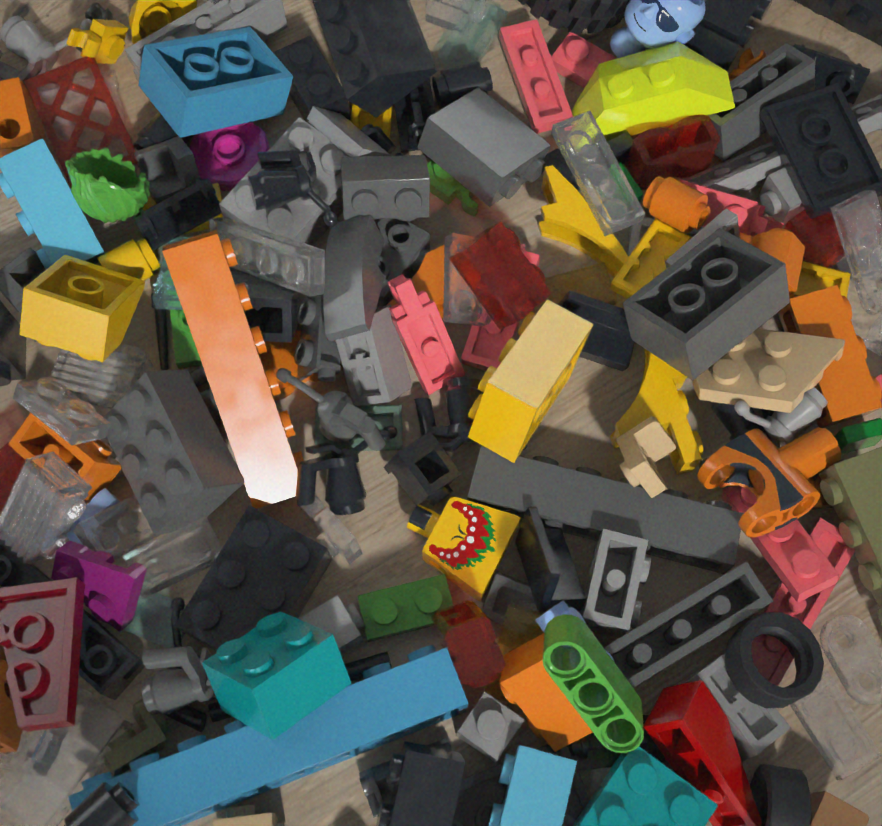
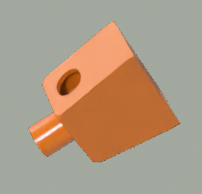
M19 77L0 81V158L42 138L46 143L41 109Z

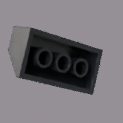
M312 0L346 99L376 118L438 72L410 0Z

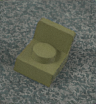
M143 699L133 704L132 711L142 732L136 734L134 729H131L108 744L110 751L104 754V765L108 772H111L112 776L123 774L130 770L129 764L164 749L166 743L164 733L169 731L167 723L161 713L156 715L150 714L144 705Z

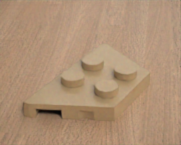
M758 328L694 379L692 384L699 400L735 405L737 401L743 400L752 408L791 413L803 400L804 393L813 389L823 378L824 370L833 360L838 361L842 357L845 340Z

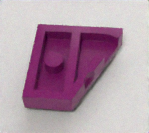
M69 540L56 550L51 579L61 580L77 577L85 584L84 605L90 609L91 613L98 620L107 622L118 632H121L133 621L147 568L136 562L127 569L114 565L115 560L112 554L100 550L93 551L85 545Z

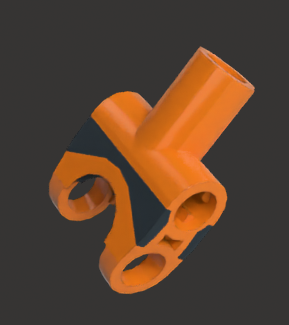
M817 427L780 448L762 430L753 429L731 440L713 453L701 466L697 478L707 489H713L718 486L720 488L741 486L755 494L757 498L756 504L751 506L742 515L738 526L746 536L758 537L780 529L810 511L818 502L820 493L807 479L839 462L842 453L837 439L826 428Z

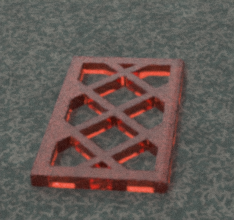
M85 56L24 81L70 188H72L68 169L65 166V161L70 160L73 153L89 151L76 146L84 127L104 133L98 150L104 147L108 148L113 137L121 139L128 152V155L124 156L121 161H132V165L137 164L135 158L136 150L95 57ZM90 67L96 80L92 89L73 83L77 72ZM49 83L60 86L52 106L43 103L37 88ZM69 90L88 97L80 116L60 109ZM97 100L106 103L112 116L108 126L88 119ZM57 116L76 123L68 143L59 140L53 123Z

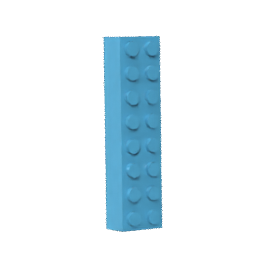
M429 645L411 652L407 655L408 663L391 669L389 662L367 669L362 673L364 680L347 686L274 740L236 720L224 726L226 734L207 739L206 735H200L177 745L179 753L161 758L158 753L139 758L129 764L131 771L128 773L112 776L111 772H106L88 778L81 782L83 790L69 795L68 798L73 811L103 782L108 783L112 787L120 782L139 802V806L134 810L138 821L133 826H183L463 714L467 710L468 701L447 647L436 651L434 645Z

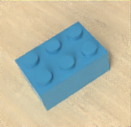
M249 26L144 45L138 86L179 138L283 115L293 75Z

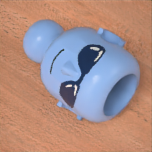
M630 0L624 13L627 27L616 30L611 37L610 46L617 58L644 51L645 48H658L677 41L684 45L695 35L693 29L704 17L705 1Z

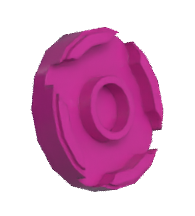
M253 121L195 134L190 145L200 179L208 178L212 184L218 183L222 191H231L258 162L257 152H267L270 149L266 133L262 128L260 129L254 125Z

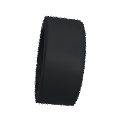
M765 612L750 619L731 636L725 652L727 674L736 690L749 702L766 709L784 708L811 694L822 679L824 660L821 646L812 631L800 620L782 612ZM761 634L770 635L777 638L789 649L796 667L795 680L791 685L779 687L770 683L759 673L751 653V645L755 637Z
M760 764L754 772L750 788L762 822L761 826H810V789L803 771Z

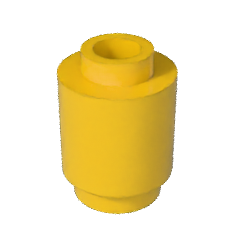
M145 238L137 242L131 239L97 257L101 264L100 266L144 281L153 276L152 272L161 267Z

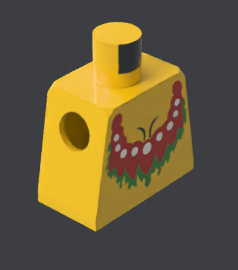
M451 496L441 515L418 504L411 514L406 528L428 538L422 550V559L440 574H445L448 580L472 598L481 602L518 529L521 517Z

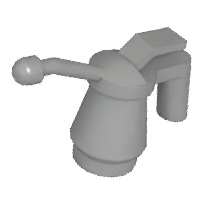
M21 16L9 18L1 27L0 38L9 51L24 58L29 63L22 71H19L0 61V78L11 79L19 77L26 88L32 85L40 91L52 77V67L58 60L59 51L68 46L66 44L68 37L54 45L45 40L33 22L25 20ZM83 20L80 24L82 26L80 29L89 30L92 20Z
M814 387L804 393L803 400L791 413L774 411L772 416H767L764 419L751 413L750 406L743 400L737 401L734 408L738 415L761 425L767 437L780 448V445L782 447L795 440V434L818 419L828 402ZM813 424L807 430L801 433L798 437L808 433L809 431L817 428L818 426Z

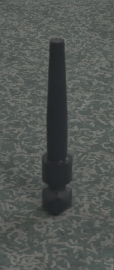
M153 275L150 279V286L154 291L151 294V306L155 309L160 370H168L166 308L169 304L168 294L164 292L167 288V280L164 275Z

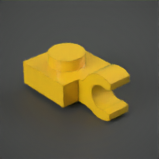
M93 19L89 30L72 28L66 44L83 48L80 56L93 64H116L117 59L123 53L125 47L124 40L129 28L117 20Z

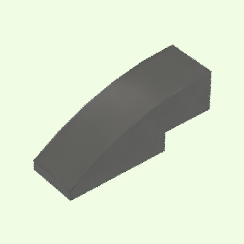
M370 214L339 222L334 227H331L323 271L325 335L329 342L370 331L385 279L377 265L385 240Z

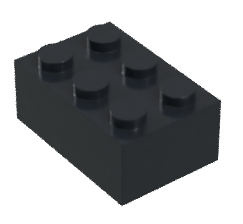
M249 505L175 626L186 635L217 652V649L222 644L233 639H239L256 628L257 623L265 616L283 612L298 619L332 561L328 548Z

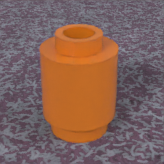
M661 176L656 177L647 188L643 198V206L649 209L651 216L685 234L693 229H700L710 213V206L707 205L708 196L673 177L666 179Z

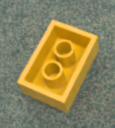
M548 299L537 314L530 311L519 328V339L510 338L498 359L501 364L498 368L492 365L489 366L479 383L478 390L482 391L483 394L477 397L469 411L468 417L473 419L468 438L515 463L569 381L594 324Z

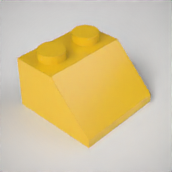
M65 254L23 288L19 335L37 340V342L45 346H55L76 353L87 360L104 362L122 343L144 290L145 281Z

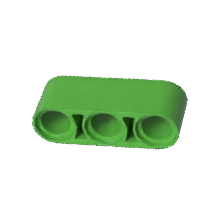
M562 614L551 619L544 633L543 665L545 670L602 745L616 753L634 751L641 745L644 737L642 701L639 695L580 618ZM561 645H569V646H572L573 648L563 649V648L558 647V646H561ZM594 682V683H599V684H597V685H591V684H588V683Z

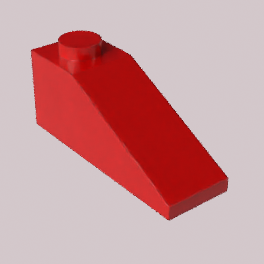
M703 680L663 688L643 727L675 773L718 805L709 819L711 825L761 826L762 822L728 718Z

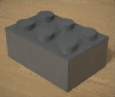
M719 228L623 302L631 339L691 380H694L790 303L786 264Z
M188 369L145 372L100 421L105 436L112 446L154 536L196 528L245 483Z

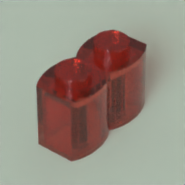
M708 115L689 116L675 123L672 128L658 127L639 134L633 140L626 167L640 189L647 190L651 182L658 176L665 179L668 177L686 178L706 170L712 162L721 139Z

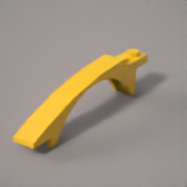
M553 165L545 167L541 188L547 205L541 206V213L544 221L538 222L541 236L560 241L578 249L603 266L615 277L629 257L623 246L578 190ZM645 348L643 376L638 395L630 408L615 424V431L610 435L613 448H619L616 438L649 417L654 416L676 445V449L669 453L676 475L691 472L702 459L703 444L699 433L696 430H691L686 416L689 414L686 396L682 390L677 391V389L682 387L687 376Z

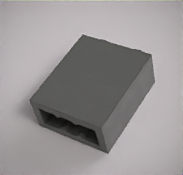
M478 87L429 116L417 148L487 206L491 207L504 197L510 199L525 182L530 181L532 183L540 177L547 165L544 159L551 145Z

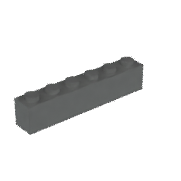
M480 447L467 496L469 501L521 517L520 522L523 520L527 507H537L544 528H561L563 533L594 541L598 539L603 529L648 540L646 554L721 574H725L735 565L741 533L738 522L744 513L733 511L732 506L728 503L716 500H708L705 503L690 500L686 493L674 489H666L651 498L641 484L633 487L627 478H620L619 481L601 477L602 474L592 468L577 467L576 470L560 467L556 460L545 456H534L533 459L519 456L515 463L486 447Z

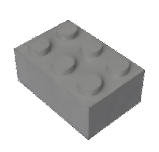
M299 117L268 151L297 150L301 163L307 171L309 167L307 165L306 153L311 152L317 173V178L313 182V191L331 208V211L338 218L343 212L341 157L349 156L320 131ZM258 161L219 203L228 229L284 269H293L329 228L323 218L325 213L311 199L302 200L301 197L271 211L266 209L256 211L250 192L248 176L257 175L259 171L292 170L291 167L261 169Z

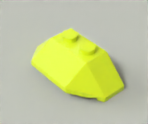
M678 41L599 63L571 110L573 120L570 122L573 147L575 150L605 143L627 131L632 136L734 109L735 104L728 72Z

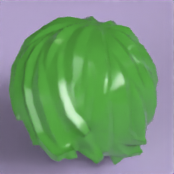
M106 147L100 150L92 148L90 151L76 153V157H71L70 160L65 161V166L68 169L72 183L71 192L79 207L90 217L101 220L104 223H115L117 220L126 221L129 217L138 215L139 210L144 208V205L148 202L150 184L145 173H140L137 177L132 161H121L123 159L122 153L112 158L109 149Z

